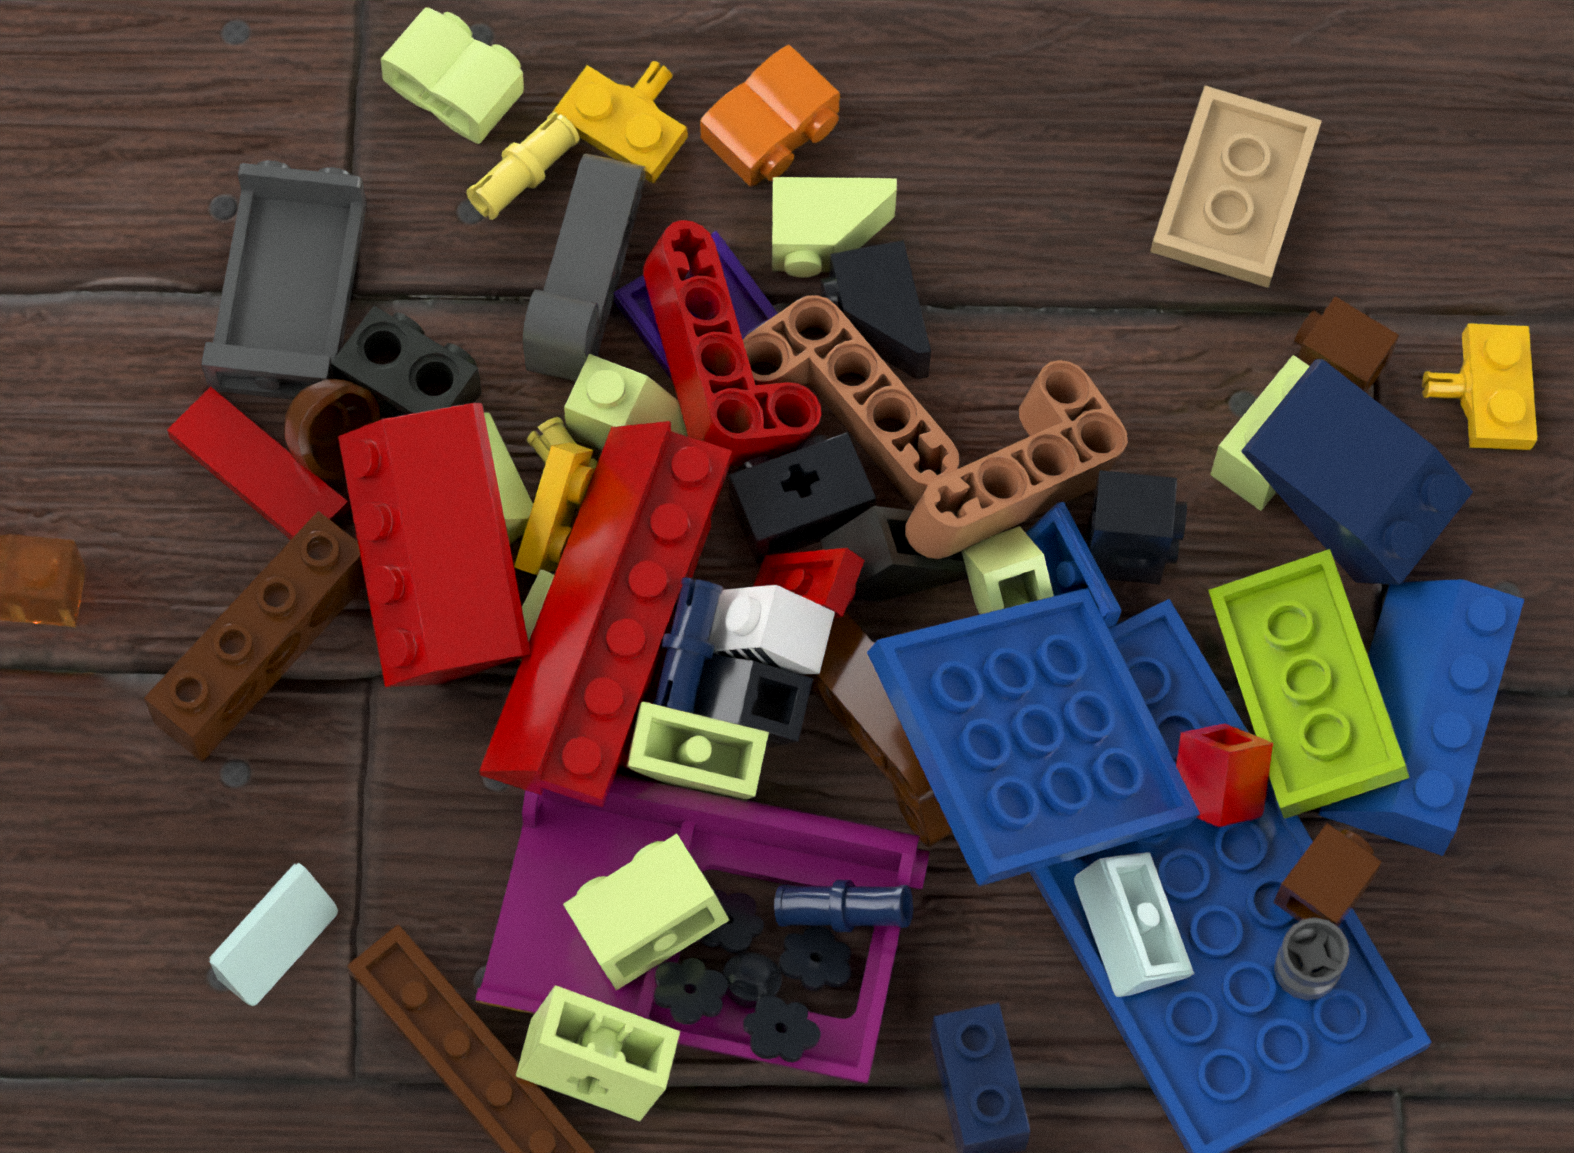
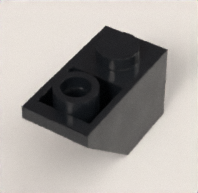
M712 655L711 659L704 660L693 707L695 708L694 714L769 732L766 746L771 748L798 742L813 678L752 660Z

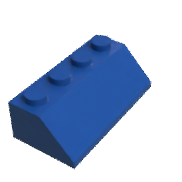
M1463 579L1402 582L1400 585H1389L1367 656L1410 778L1320 807L1319 816L1441 856L1444 855L1458 827L1525 599Z

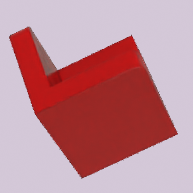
M1225 723L1181 732L1176 767L1200 812V815L1196 818L1217 827L1260 818L1264 813L1273 742Z

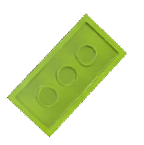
M1330 549L1208 590L1255 734L1260 738L1273 742L1269 777L1284 819L1410 778Z

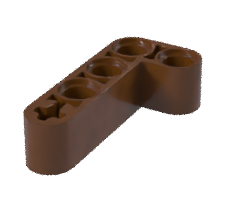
M845 611L843 617L833 618L820 673L804 674L803 676L813 678L811 685L813 692L892 783L898 807L906 823L915 835L920 836L919 840L925 846L930 847L952 833V830L867 654V651L874 643Z

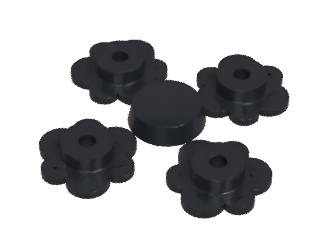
M715 889L713 892L728 916L729 921L699 940L705 946L716 947L719 945L727 952L737 955L733 956L726 963L723 974L715 970H705L703 962L695 958L685 960L682 965L675 962L662 963L658 966L655 973V982L658 987L654 992V1002L662 1008H670V1014L677 1022L691 1025L697 1023L702 1018V1015L707 1017L719 1015L723 1006L721 998L727 994L738 1005L755 1008V1013H749L745 1016L743 1029L747 1034L751 1035L750 1048L756 1056L762 1059H774L780 1056L787 1062H797L801 1059L803 1050L812 1049L818 1044L821 1032L813 1021L807 1019L808 1010L803 1004L793 1002L786 1005L782 999L775 996L782 985L781 973L790 979H800L802 985L810 991H818L823 988L824 984L830 987L844 986L849 981L851 975V968L847 963L851 957V949L843 942H835L834 935L829 929L822 926H812L807 928L803 935L791 933L786 936L783 944L785 952L781 954L778 966L764 955L752 952L745 953L751 945L752 937L759 936L764 927L762 919L755 915L757 909L756 902L745 893L737 892L727 896L725 892Z

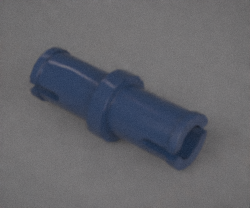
M683 577L671 634H664L661 647L667 649L656 697L653 699L652 704L694 714L695 708L693 707L704 660L711 659L714 651V645L709 643L723 587L698 579L694 582L692 578Z
M836 880L832 886L779 885L775 894L774 911L776 921L780 927L790 925L832 926L835 932H852L855 926H898L899 928L909 927L912 920L913 898L908 885H900L898 887L855 886L852 880Z

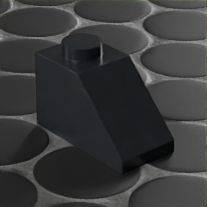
M904 240L831 254L830 276L820 280L822 297L832 301L884 361L915 379L929 377L931 348Z

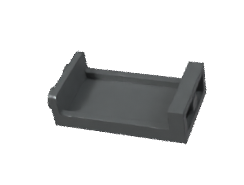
M271 160L261 161L257 165L242 163L238 172L241 195L213 343L205 342L201 366L208 389L212 387L219 392L294 400L297 394L307 386L321 382L324 379H334L331 362L343 346L367 208L363 180L361 177L352 175L346 170L334 167L310 171L292 169L284 163Z

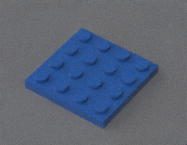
M1088 588L879 639L867 651L978 886L1188 826L1200 815Z

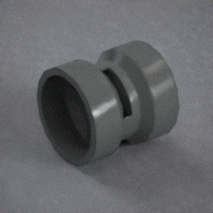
M1320 918L1303 919L1290 928L1276 954L1274 963L1276 979L1283 990L1293 997L1303 1000L1320 999L1332 991L1347 965L1350 953L1347 938L1341 929L1330 921Z

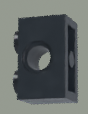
M1099 471L1089 517L1087 546L1105 579L1160 585L1165 564L1177 563L1179 543L1184 538L1187 515V502L1176 501L1177 478Z

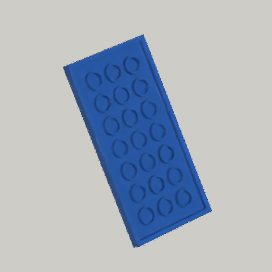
M1170 599L1109 628L1176 764L1181 732L1224 723L1248 732ZM1270 777L1268 778L1264 813L1260 818L1217 827L1196 818L1188 826L1030 871L1031 876L1188 1153H1229L1427 1050L1432 1043L1353 908L1338 926L1347 938L1350 953L1347 965L1330 993L1320 999L1303 1000L1287 993L1277 981L1274 970L1276 954L1287 932L1299 921L1274 904L1273 901L1281 883L1313 841L1298 815L1286 819L1283 818ZM1150 852L1194 974L1188 978L1130 996L1116 997L1077 892L1074 878L1099 858Z

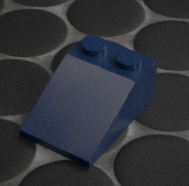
M1323 359L1314 360L1241 450L1327 550H1331L1334 559L1355 583L1400 585L1473 493L1471 488L1435 446Z

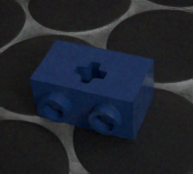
M999 1002L934 1016L930 1039L957 1152L1014 1153L1026 1150L1031 1130Z

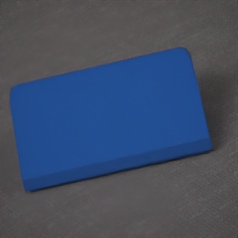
M1057 503L1026 534L1044 554L1053 595L1057 596L1088 588L1109 629L1117 624L1122 610L1065 503Z

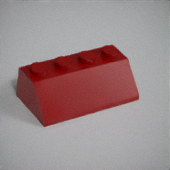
M470 403L381 419L338 436L385 687L440 685L531 655L482 403Z

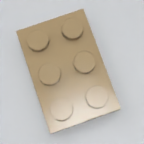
M1204 86L1150 252L1269 288L1322 120Z

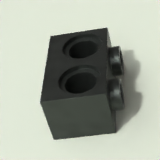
M376 306L372 307L331 362L334 379L350 381L371 391L378 402L380 415L384 418L475 403L482 394L477 364L465 350L451 343H447L443 347L426 337L424 330L410 317L399 312H395L391 316ZM383 351H391L399 355L395 361L385 365L375 364L370 361L376 354ZM434 382H443L451 386L446 393L439 396H430L422 392L427 385Z

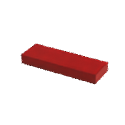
M212 387L167 429L172 441L289 540L303 528L317 511L336 524L350 510L348 501L321 478L299 464L290 452Z

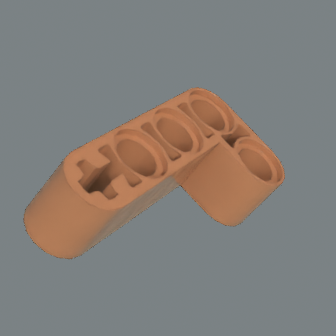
M818 295L803 297L766 321L743 339L750 367L758 362H768L779 368L770 375H759L752 371L755 385L789 382L804 386L809 383L905 499L914 506L917 505L931 482L959 469V452L954 443L842 311L829 299ZM807 328H818L828 335L820 340H808L799 333ZM845 373H857L863 376L866 381L858 386H848L841 383L837 378ZM884 418H894L901 421L905 427L897 432H887L876 426V423ZM919 464H920V465L924 468V470H925V471L922 472V473L918 472V470H919ZM939 469L941 474L936 475L934 471Z
M1058 360L1050 362L1042 368L1019 407L1020 421L1030 437L943 475L927 486L905 525V535L908 542L919 554L933 559L949 557L1050 510L1057 503L1068 502L1096 489L1099 471H1111L1124 452L1128 443L1127 432L1090 377L1079 366L1068 361Z

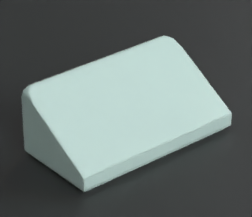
M1150 852L1099 858L1075 876L1074 882L1116 997L1130 996L1188 978L1194 974Z
M299 862L297 865L294 864L210 956L209 962L216 978L250 1006H255L262 1000L337 916L338 909L334 901Z

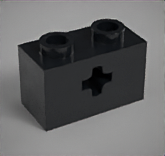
M848 432L830 438L829 435L814 436L799 444L794 452L774 459L770 456L753 458L743 463L735 473L729 475V499L756 564L762 563L765 555L785 554L820 542L823 538L876 504L875 494ZM793 488H799L800 492H801L803 495H810V496H809V497H806V498H800V495L798 494V492H797L796 490H793V491H789V490H791V489H793Z

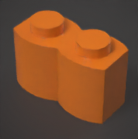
M787 45L770 56L744 83L729 91L706 112L700 120V136L750 187L759 183L764 178L768 181H773V177H779L791 165L795 156L792 152L809 140L817 143L833 130L839 120L837 113L839 112L840 93L791 45Z

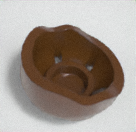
M324 379L321 382L307 386L297 394L285 415L284 436L291 455L299 464L318 477L334 480L345 478L338 436L379 421L380 409L378 402L371 391L350 381ZM356 406L353 410L346 409V407Z

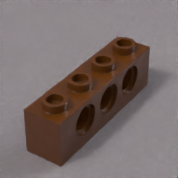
M317 511L144 697L154 724L199 761L203 762L366 585L358 542L321 512Z

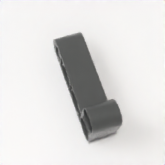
M587 153L583 154L544 290H534L528 305L523 330V348L527 371L576 382L588 355L591 354L598 357L614 300L613 293L617 289L643 194L646 174L645 166Z

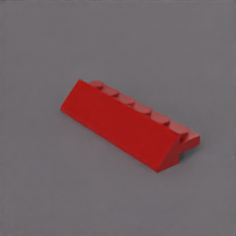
M671 421L611 427L530 637L529 647L531 655L522 658L480 767V776L541 796L544 789L602 808L604 807L622 756L626 757L631 744L639 705L641 702L647 701L665 649L661 647L664 634H671L682 587L681 580L683 577H693L710 531L711 516L732 462V450L672 432Z

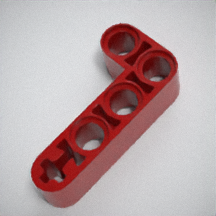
M681 220L672 223L665 229L647 257L643 266V272L688 437L732 450L730 466L742 465L748 460L759 456H770L774 459L794 452L797 446L809 437L820 421L821 405L816 395L807 387L798 383L786 382L755 385L717 248L711 234L703 226L693 221ZM690 312L695 313L700 319L694 317ZM704 366L714 371L717 376L710 373ZM778 417L784 419L790 426L782 423ZM720 422L727 425L733 431V433L726 430L720 424Z

